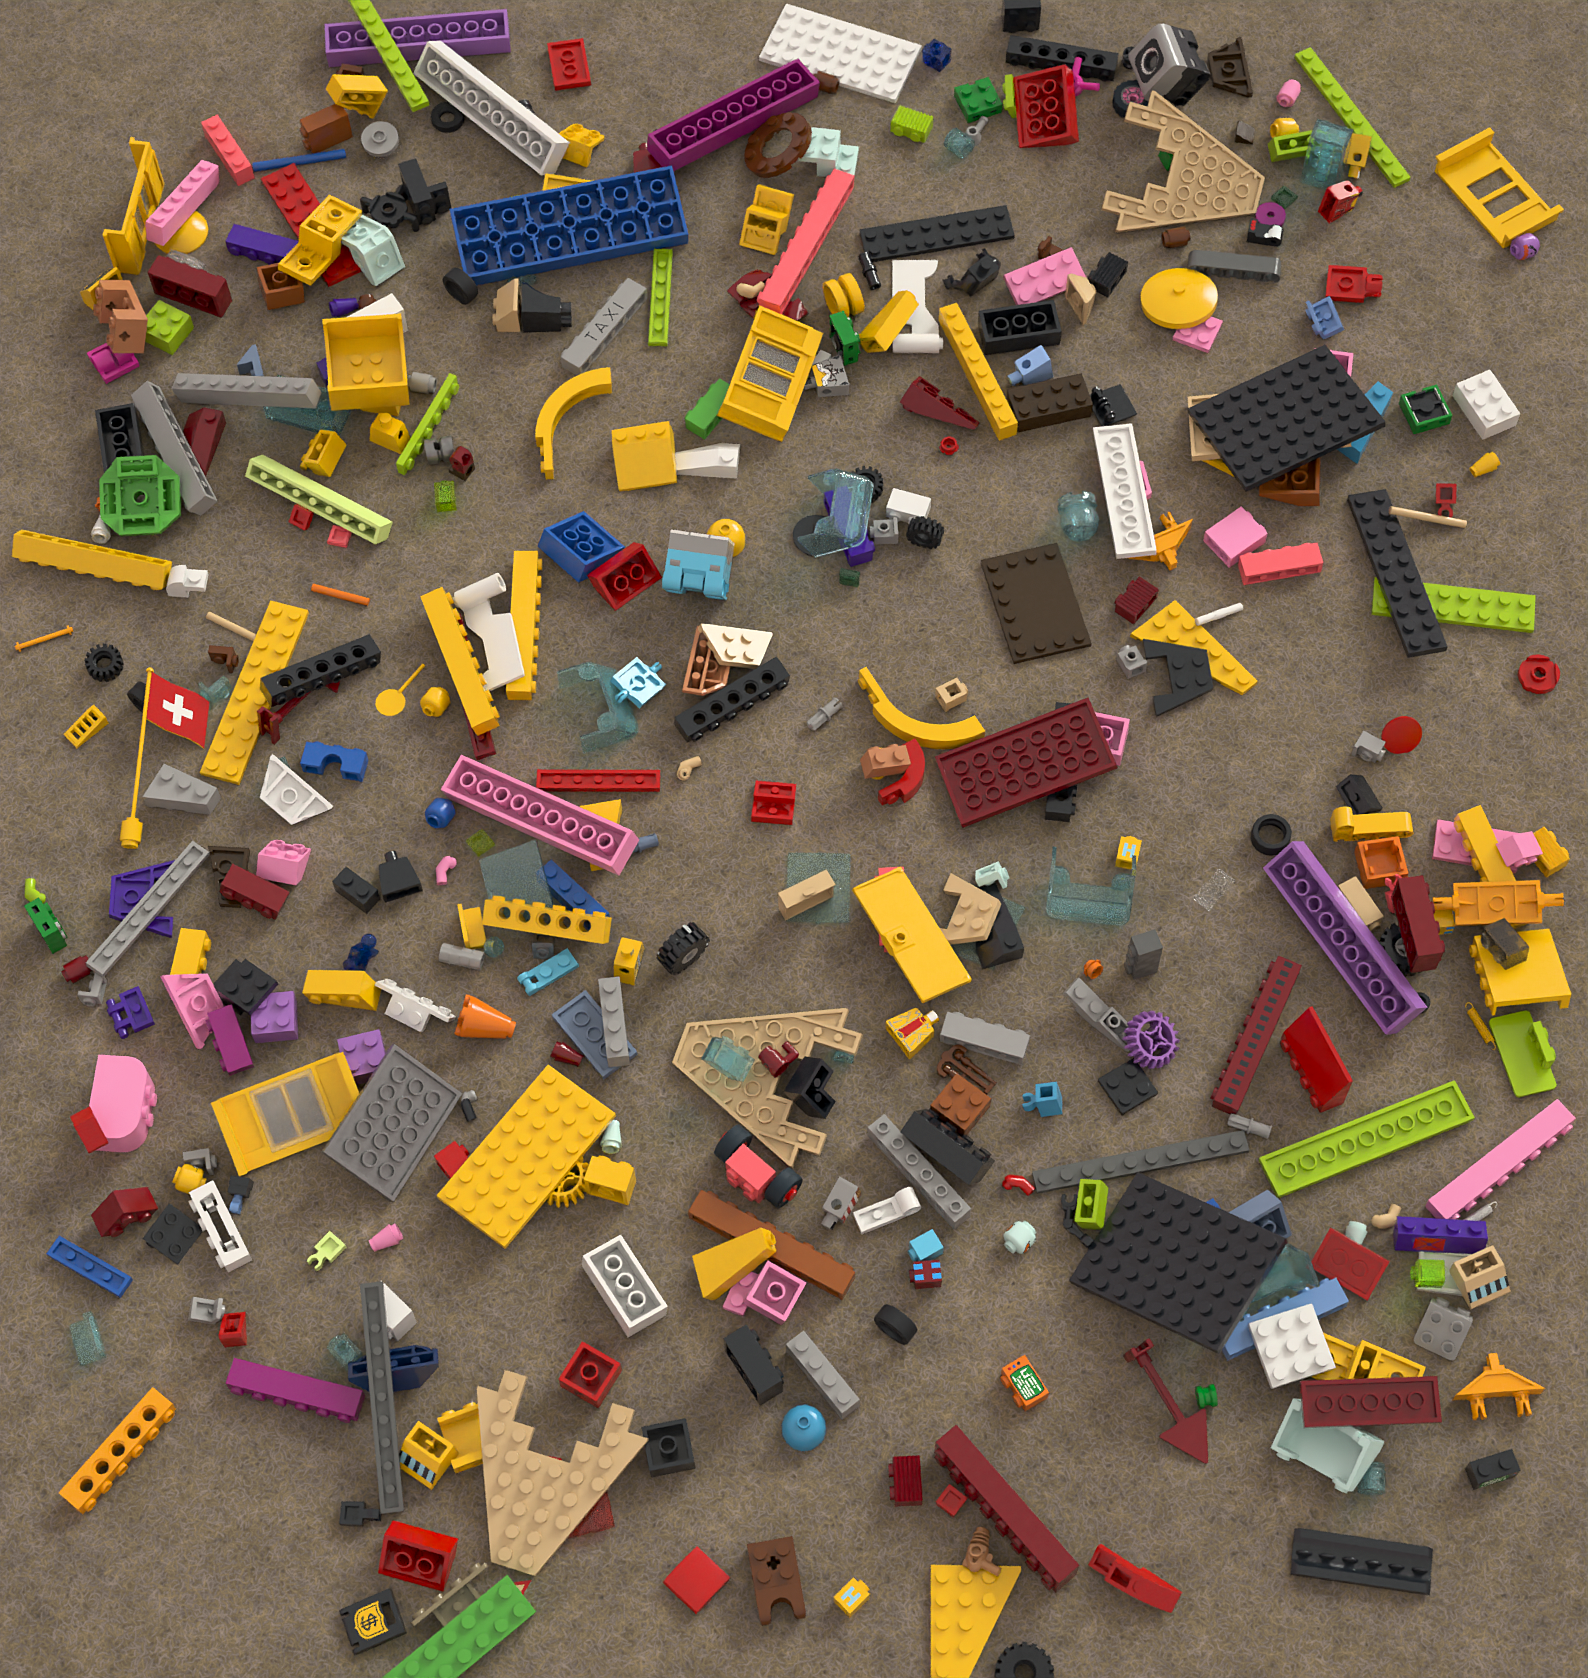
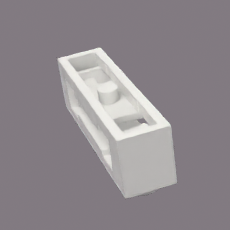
M214 1181L189 1192L192 1198L189 1204L193 1212L198 1211L201 1216L197 1220L202 1230H207L210 1235L206 1239L211 1249L216 1248L219 1254L215 1258L220 1268L225 1267L230 1272L252 1261ZM214 1199H216L218 1203L217 1206H215L213 1203ZM204 1206L207 1207L209 1213L218 1210L232 1240L223 1244L207 1211H204ZM233 1242H237L239 1248H235ZM225 1246H226L228 1252H224L223 1248H224Z

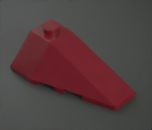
M921 376L911 383L900 400L903 408L909 412H915L973 430L980 423L964 409L959 407L955 409L953 407V400L949 397L946 398L938 395L940 390Z
M204 407L189 414L183 434L206 477L224 431L226 420L223 411Z

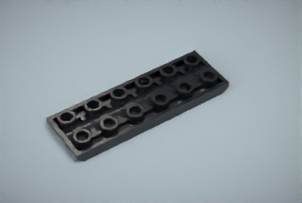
M1294 1528L1290 1575L1430 1595L1433 1549L1420 1545Z

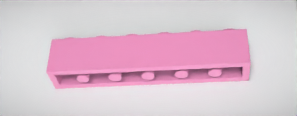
M204 160L199 162L146 220V237L148 241L163 246L219 184L218 165Z

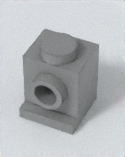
M893 517L891 520H873V526H870L869 529L870 538H874V545L898 544L897 517Z
M1126 645L1119 650L1117 662L1127 679L1146 672L1147 661L1143 659L1136 645L1133 647Z
M1363 731L1351 755L1356 756V754H1359L1365 761L1380 762L1386 753L1383 750L1386 742Z

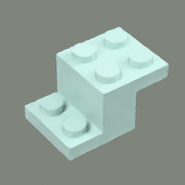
M811 127L812 139L810 146L803 158H798V161L817 163V176L827 177V175L832 173L833 169L855 175L859 146L840 145V130Z

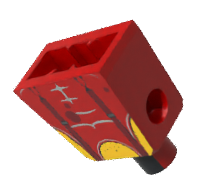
M1344 181L1327 187L1318 212L1329 224L1354 209L1357 199L1363 194L1362 189L1359 186L1354 187L1350 181Z

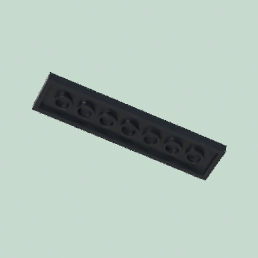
M1007 205L859 230L864 252L870 254L872 262L1015 239Z

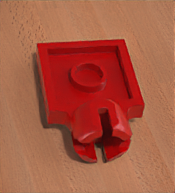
M1329 265L1325 298L1330 296L1332 301L1364 303L1366 297H1380L1382 294L1383 276L1367 273V267Z

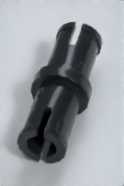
M868 252L861 253L858 259L863 268L862 274L866 277L870 290L880 288L881 282L877 276V268L873 265L870 254Z

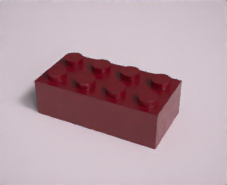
M158 255L147 272L154 294L222 318L232 302L225 278L220 275L210 274L203 269L193 268L186 263H179L170 257Z
M1423 875L1399 878L1391 895L1411 973L1436 970L1443 953H1445L1444 941L1440 940L1439 937L1440 925L1434 918V903L1430 902L1428 896L1430 894L1429 884L1424 881Z

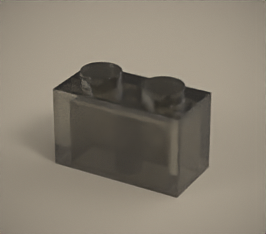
M1505 918L1483 927L1480 940L1482 946L1489 950L1495 961L1500 963L1505 970L1527 961L1529 946Z

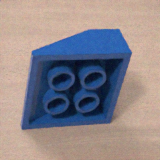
M584 511L545 528L537 546L578 583L588 579L587 575L625 548L624 545Z

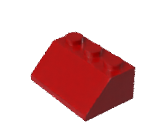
M636 542L627 546L587 575L595 590L615 611L662 578L644 545Z
M393 1520L384 1534L378 1573L444 1592L456 1555L458 1538Z

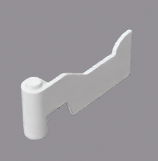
M892 260L893 296L898 291L908 290L914 294L915 300L919 303L906 324L912 326V334H898L893 341V353H939V349H943V338H939V326L925 307V278H929L935 273L938 260Z
M495 573L454 592L453 597L455 606L464 612L466 625L483 639L489 670L483 674L487 683L484 685V688L489 691L525 676L512 614L492 615L489 598L506 591L504 580L499 573Z

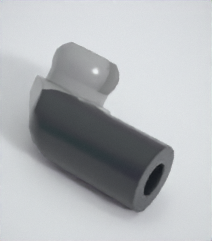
M473 1090L465 1091L461 1099V1109L467 1122L477 1118L471 1102L477 1100Z

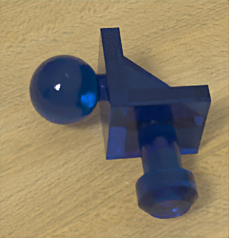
M365 934L361 938L360 943L351 947L347 960L343 962V968L346 971H366L369 960L379 953L378 950L374 949L377 940L373 934Z

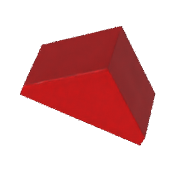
M90 1106L70 1116L88 1153L109 1144Z
M246 1312L224 1314L219 1331V1340L224 1348L247 1345Z

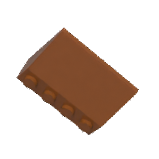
M1321 457L1260 485L1259 496L1297 506H1320Z

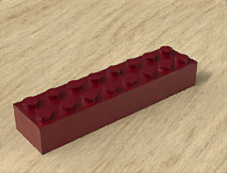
M957 1425L935 1442L934 1459L941 1467L946 1466L951 1472L949 1474L950 1478L957 1485L961 1483L966 1489L964 1493L971 1502L976 1501L981 1506L979 1510L987 1520L991 1518L996 1525L994 1527L1002 1537L1005 1535L1008 1537L1014 1552L1018 1555L1021 1553L1027 1559L1025 1563L1032 1572L1037 1571L1041 1575L1042 1579L1040 1580L1048 1590L1053 1589L1056 1593L1076 1576L1079 1564Z

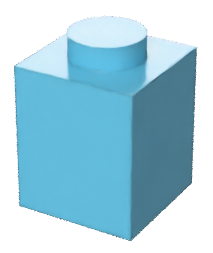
M933 1229L909 1242L910 1250H908V1254L913 1262L928 1261L943 1254L944 1247Z

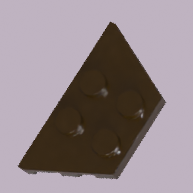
M1242 37L1236 38V42L1230 45L1225 44L1220 49L1208 53L1207 59L1213 87L1251 98L1253 90Z

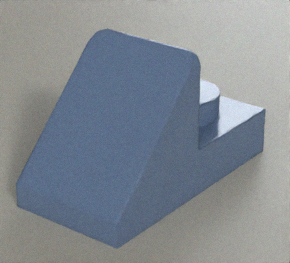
M256 344L252 345L238 362L237 368L240 375L251 372V376H264Z

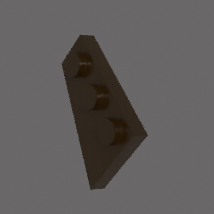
M208 846L220 907L241 908L242 904L240 902L225 898L219 890L232 864L245 870L248 869L250 849Z

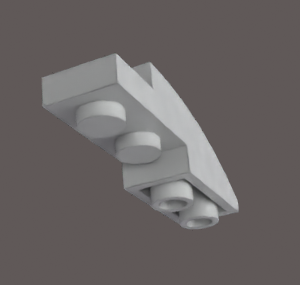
M1079 977L1076 978L1063 992L1076 1006L1074 1010L1121 1049L1129 1052V1049L1124 1048L1125 1045H1128L1127 1041L1122 1040L1123 1037L1128 1036L1124 1032L1125 1028H1128V1022L1112 1006L1108 1007Z

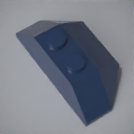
M412 1345L390 1349L394 1392L420 1388L439 1367L438 1349L436 1348L430 1349L425 1346ZM365 1355L356 1361L348 1363V1380L370 1392L367 1357Z

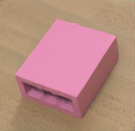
M1240 507L1205 531L1203 541L1230 568L1239 561L1241 555L1251 553L1263 545L1266 541L1267 532L1262 525H1259L1253 519L1250 512Z

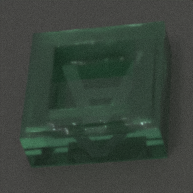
M1286 186L1281 187L1271 196V199L1282 206L1284 210L1298 198Z
M841 568L839 583L859 587L860 572Z

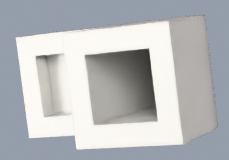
M186 565L172 567L166 587L168 596L188 597L189 591L205 592L209 575L207 570L187 569Z

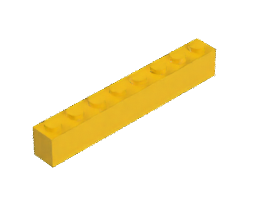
M954 303L939 308V323L998 440L1017 435L1018 422L958 304Z
M20 530L13 536L12 557L19 558L21 562L33 561L38 562L40 566L52 565L56 566L59 570L71 569L75 570L78 574L90 573L94 574V577L97 578L109 577L113 578L115 582H132L131 584L134 586L146 585L150 586L153 590H162L167 586L172 561L26 530Z
M514 551L510 614H512L525 676L506 684L508 700H532V693H536V681H533V675H537V663H534V658H538V646H535V640H539V628H536V623H540V611H537V605H541V593H538V588H542V576H539V571L543 570V559H539L538 551Z
M440 587L420 596L472 729L478 736L500 726L497 720L500 715L496 707H492L490 703L493 701L492 695L489 690L484 688V685L487 684L482 673H478L477 669L480 668L476 657L472 658L471 652H474L470 641H466L464 636H467L463 624L459 625L458 620L461 618L457 609H453L451 605L454 603L450 592L446 593L443 587Z

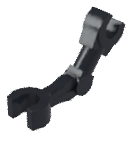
M1062 1194L1061 1202L1065 1211L1063 1226L1089 1249L1094 1240L1088 1234H1084L1073 1221V1213L1076 1212L1078 1196L1074 1194V1200L1068 1203L1066 1202V1194Z

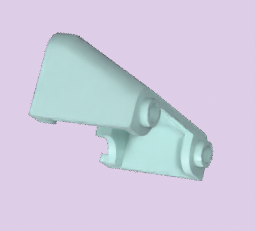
M1293 1398L1271 1448L1277 1451L1276 1455L1284 1460L1289 1461L1290 1458L1297 1459L1330 1477L1332 1482L1335 1483L1334 1487L1337 1490L1347 1493L1348 1491H1354L1381 1451L1384 1441L1358 1426L1303 1428L1301 1399Z

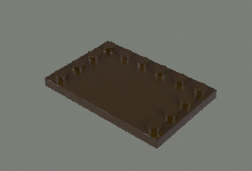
M1057 543L981 560V566L1013 664L1091 646L1092 643Z

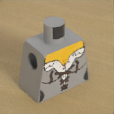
M837 355L813 364L811 366V377H807L804 390L815 388L818 397L849 395V382L841 356Z

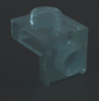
M224 675L209 688L202 682L198 683L199 695L206 700H210L213 704L221 698H226L230 694V690H232L229 680Z

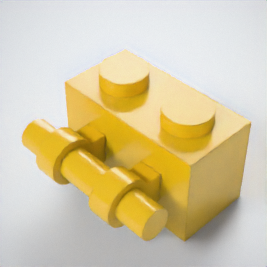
M320 429L314 439H311L309 442V449L306 454H303L299 467L304 471L309 467L316 475L331 477L346 447V443L335 431Z

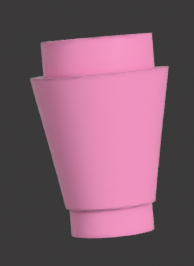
M389 1224L372 1237L369 1243L375 1252L399 1244L403 1236L396 1224Z

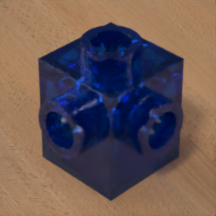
M934 38L923 47L922 62L928 67L941 72L951 61L952 49Z

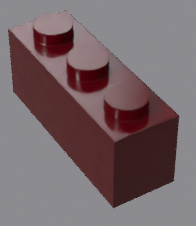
M234 864L230 867L219 890L225 898L234 899L245 908L257 910L262 916L275 920L289 895V891Z

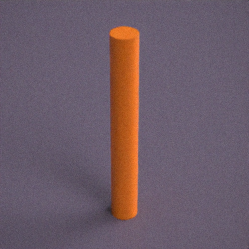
M313 584L311 587L313 592L368 606L370 598L317 584Z

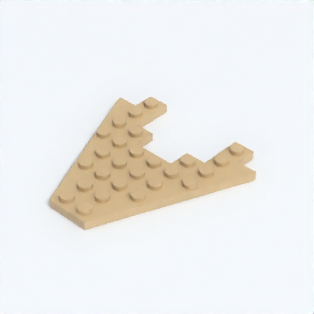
M1151 91L1147 106L1129 102L1124 122L1159 131L1156 150L1173 154L1166 186L1162 187L1147 183L1143 200L1106 191L1101 210L1119 215L1115 232L1255 215L1265 179L1263 175L1156 91Z
M847 1008L691 1022L686 1024L672 1063L780 1160L793 1169L799 1150L820 1156L827 1135L787 1122L793 1101L774 1095L781 1075L774 1078L761 1064V1061L758 1059L759 1054L763 1049L771 1046L785 1057L788 1053L782 1048V1045L788 1041L799 1052L797 1060L802 1061L804 1056H811L815 1043L856 1056L863 1036L861 1033L843 1028L849 1013Z
M505 1370L498 1392L480 1386L477 1387L491 1562L536 1576L645 1446L648 1438L629 1433L635 1410L612 1403L599 1447L577 1441L570 1463L529 1451L535 1428L514 1421L528 1377Z

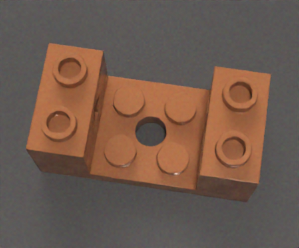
M99 280V286L95 289L97 304H94L93 312L94 316H97L99 323L109 324L110 334H107L106 337L107 345L110 346L113 353H144L148 319L130 280Z

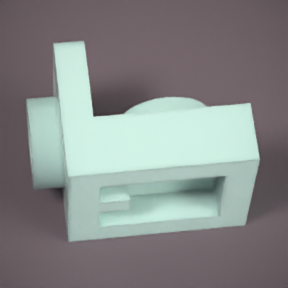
M999 861L976 870L975 881L979 887L990 885L996 880H999L1003 889L1007 887L1009 875L1006 868L1001 867Z

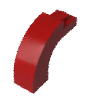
M915 738L903 744L906 745L911 765L905 770L903 777L878 791V800L882 806L887 803L889 805L895 803L899 797L904 803L907 802L918 792L922 785L925 758L922 748Z

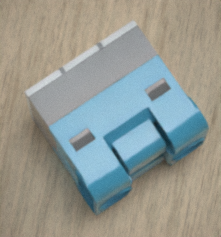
M671 530L662 588L666 592L686 594L687 590L704 593L707 598L727 600L726 592L729 591L734 543L728 537Z

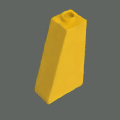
M908 290L898 291L859 334V344L867 353L882 352L889 348L919 305L913 293Z
M758 1228L693 1255L692 1258L703 1298L709 1300L718 1299L776 1252V1239L773 1233L764 1228Z

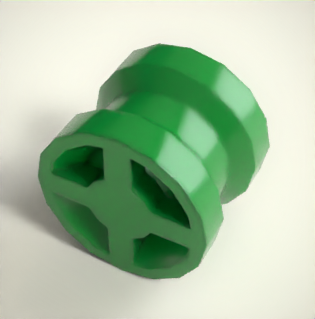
M1209 1384L1204 1388L1195 1386V1396L1199 1409H1203L1208 1405L1212 1407L1218 1406L1214 1384Z

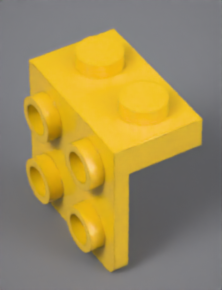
M572 124L558 133L570 142L563 159L584 167H588L590 164L593 148L603 142L605 138L600 132L585 129L580 124Z

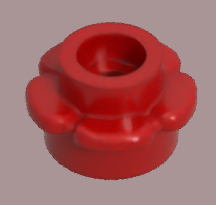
M953 437L943 438L939 446L940 451L946 455H953L959 448L956 439Z

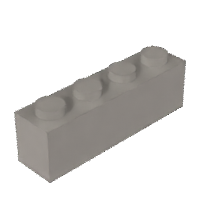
M620 977L598 979L608 1067L630 1065Z
M947 1012L940 1034V1042L953 1046L959 1044L970 1051L1019 1065L1023 1064L1030 1035L1022 1030H1010L1001 1024L996 1023L993 1025L986 1023L980 1018L972 1019L965 1017L959 1012Z
M804 1331L786 1344L787 1353L842 1420L860 1406V1399Z

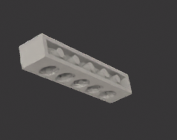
M885 1114L868 1127V1137L953 1230L970 1217L971 1208L913 1144L900 1133V1130Z

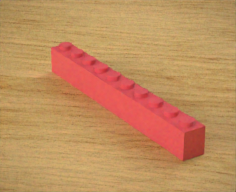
M833 169L832 173L827 175L824 187H820L817 199L812 201L809 213H805L802 225L798 226L795 231L794 239H790L787 251L783 252L780 257L779 265H775L772 277L766 280L764 291H760L758 294L757 302L759 306L781 315L783 314L854 188L855 175Z

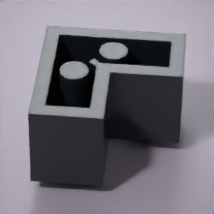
M804 1056L783 1092L807 1116L826 1119L836 1101L824 1090V1087L834 1071L822 1059Z

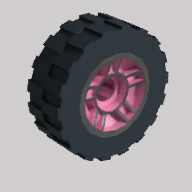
M1137 80L1122 82L1114 90L1112 106L1115 109V113L1121 118H1125L1129 102L1144 106L1148 105V101L1145 100Z

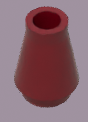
M558 1041L550 1057L554 1058V1061L579 1067L584 1056L565 1042L560 1043Z

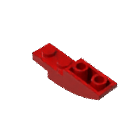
M1102 1544L1097 1546L1088 1564L1104 1575V1580L1140 1601L1170 1613L1173 1612L1182 1594L1180 1590L1146 1568L1142 1567L1139 1569Z

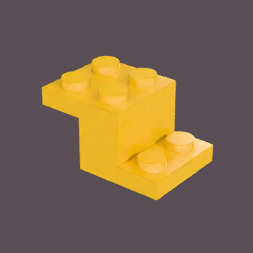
M757 185L753 204L746 209L739 245L775 255L780 235L786 231L794 194Z

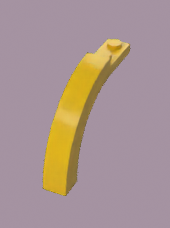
M610 367L591 370L571 378L556 389L545 402L537 420L535 438L537 447H540V455L544 456V461L540 463L541 473H545L546 479H554L552 444L558 422L578 402L592 396L612 393Z
M867 667L859 670L858 683L862 690L866 689L869 693L868 698L873 705V715L888 731L900 739L909 742L915 738L919 745L925 748L955 749L985 737V730L975 715L957 723L941 725L924 723L908 717L888 700Z

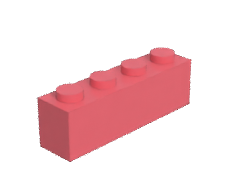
M218 114L201 122L205 137L236 184L240 186L254 179L251 164Z
M1304 543L1300 546H1285L1276 550L1267 549L1259 553H1245L1239 557L1238 561L1243 585L1319 573L1323 566L1318 543Z

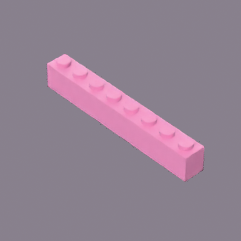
M1558 1099L1430 1198L1425 1207L1437 1219L1458 1220L1461 1217L1459 1213L1464 1209L1467 1212L1470 1211L1477 1204L1475 1201L1478 1198L1482 1197L1485 1199L1493 1192L1492 1187L1496 1184L1499 1186L1503 1185L1509 1179L1507 1175L1511 1172L1516 1174L1525 1167L1524 1162L1528 1159L1531 1161L1536 1159L1541 1154L1540 1149L1544 1146L1550 1148L1557 1141L1556 1137L1562 1134L1565 1136L1573 1129L1572 1123L1576 1118Z

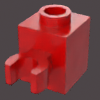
M1436 483L1435 504H1441L1438 515L1442 516V511L1448 510L1449 517L1452 518L1453 510L1450 504H1456L1457 484Z

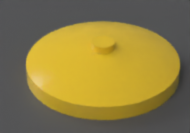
M1186 268L1168 269L1155 274L1144 284L1141 291V308L1147 318L1159 326L1171 329L1191 328L1202 324L1212 316L1217 307V289L1210 278L1198 271Z

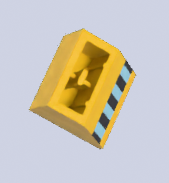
M418 1421L404 1439L399 1453L401 1470L432 1490L450 1466L451 1460L455 1459L459 1452L453 1444Z

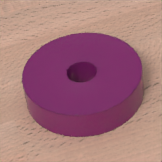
M1273 202L1261 204L1255 214V219H1258V223L1276 224L1281 227L1286 218L1283 207Z

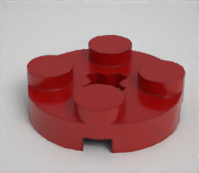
M1537 654L1527 657L1521 663L1518 670V679L1523 689L1535 694L1551 692L1560 678L1558 665L1550 661V658L1545 655ZM1536 671H1540V674H1544V676L1539 678L1534 674Z

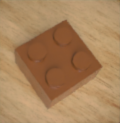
M279 263L257 267L258 284L267 310L305 303L302 282L278 270Z
M956 1073L932 1102L930 1108L940 1115L939 1118L945 1123L948 1121L956 1126V1131L963 1136V1134L968 1135L990 1108L991 1098Z

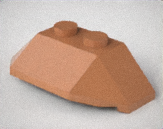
M697 626L682 692L703 696L726 687L731 666L719 665L713 651L707 645L708 639L703 632H699V626Z

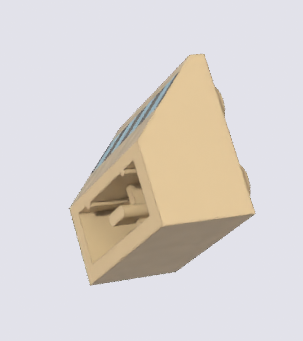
M1493 1245L1454 1262L1449 1270L1470 1310L1511 1292L1504 1264Z

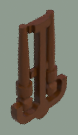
M954 1045L949 1051H944L941 1054V1060L937 1065V1073L941 1077L945 1078L949 1074L953 1078L956 1073L959 1074L956 1070L953 1071L947 1064L943 1067L942 1071L941 1067L944 1063H951L963 1073L961 1077L965 1079L968 1076L985 1089L984 1093L986 1095L997 1084L996 1081L973 1064L971 1059L963 1056L968 1050L964 1046ZM955 1050H960V1051H957V1052L954 1054V1058H955L956 1060H958V1061H959V1060L962 1061L961 1063H962L964 1066H962L960 1063H958L956 1060H954V1059L952 1058V1054L954 1053ZM973 1070L978 1075L989 1081V1086L970 1071Z

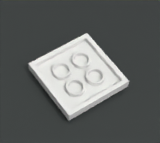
M1312 1303L1248 1324L1271 1389L1336 1368Z

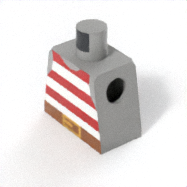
M839 1176L823 1205L826 1216L821 1222L822 1226L832 1231L837 1221L845 1222L862 1195L858 1186ZM836 1205H842L840 1209H834Z

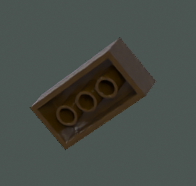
M1082 373L1007 389L1006 400L1018 422L1017 433L1088 418L1092 415L1093 404Z

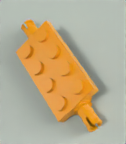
M1540 880L1453 883L1452 897H1433L1432 902L1434 903L1435 910H1452L1454 912L1455 926L1542 923V909L1549 906L1564 907L1563 893L1544 894L1540 889Z

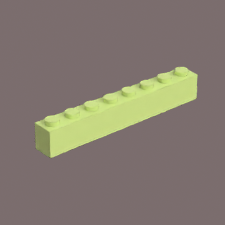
M265 455L250 459L245 477L374 544H378L388 538L392 521Z

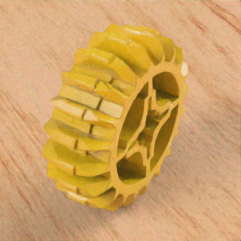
M583 1157L574 1166L580 1173V1176L569 1172L566 1179L564 1178L561 1182V1186L560 1184L558 1185L557 1192L553 1191L548 1197V1205L551 1206L556 1201V1207L559 1208L561 1202H564L565 1207L568 1208V1201L572 1200L573 1204L576 1205V1197L584 1198L583 1192H588L585 1188L584 1178L589 1165L587 1162L583 1163ZM568 1186H575L573 1189L565 1192Z

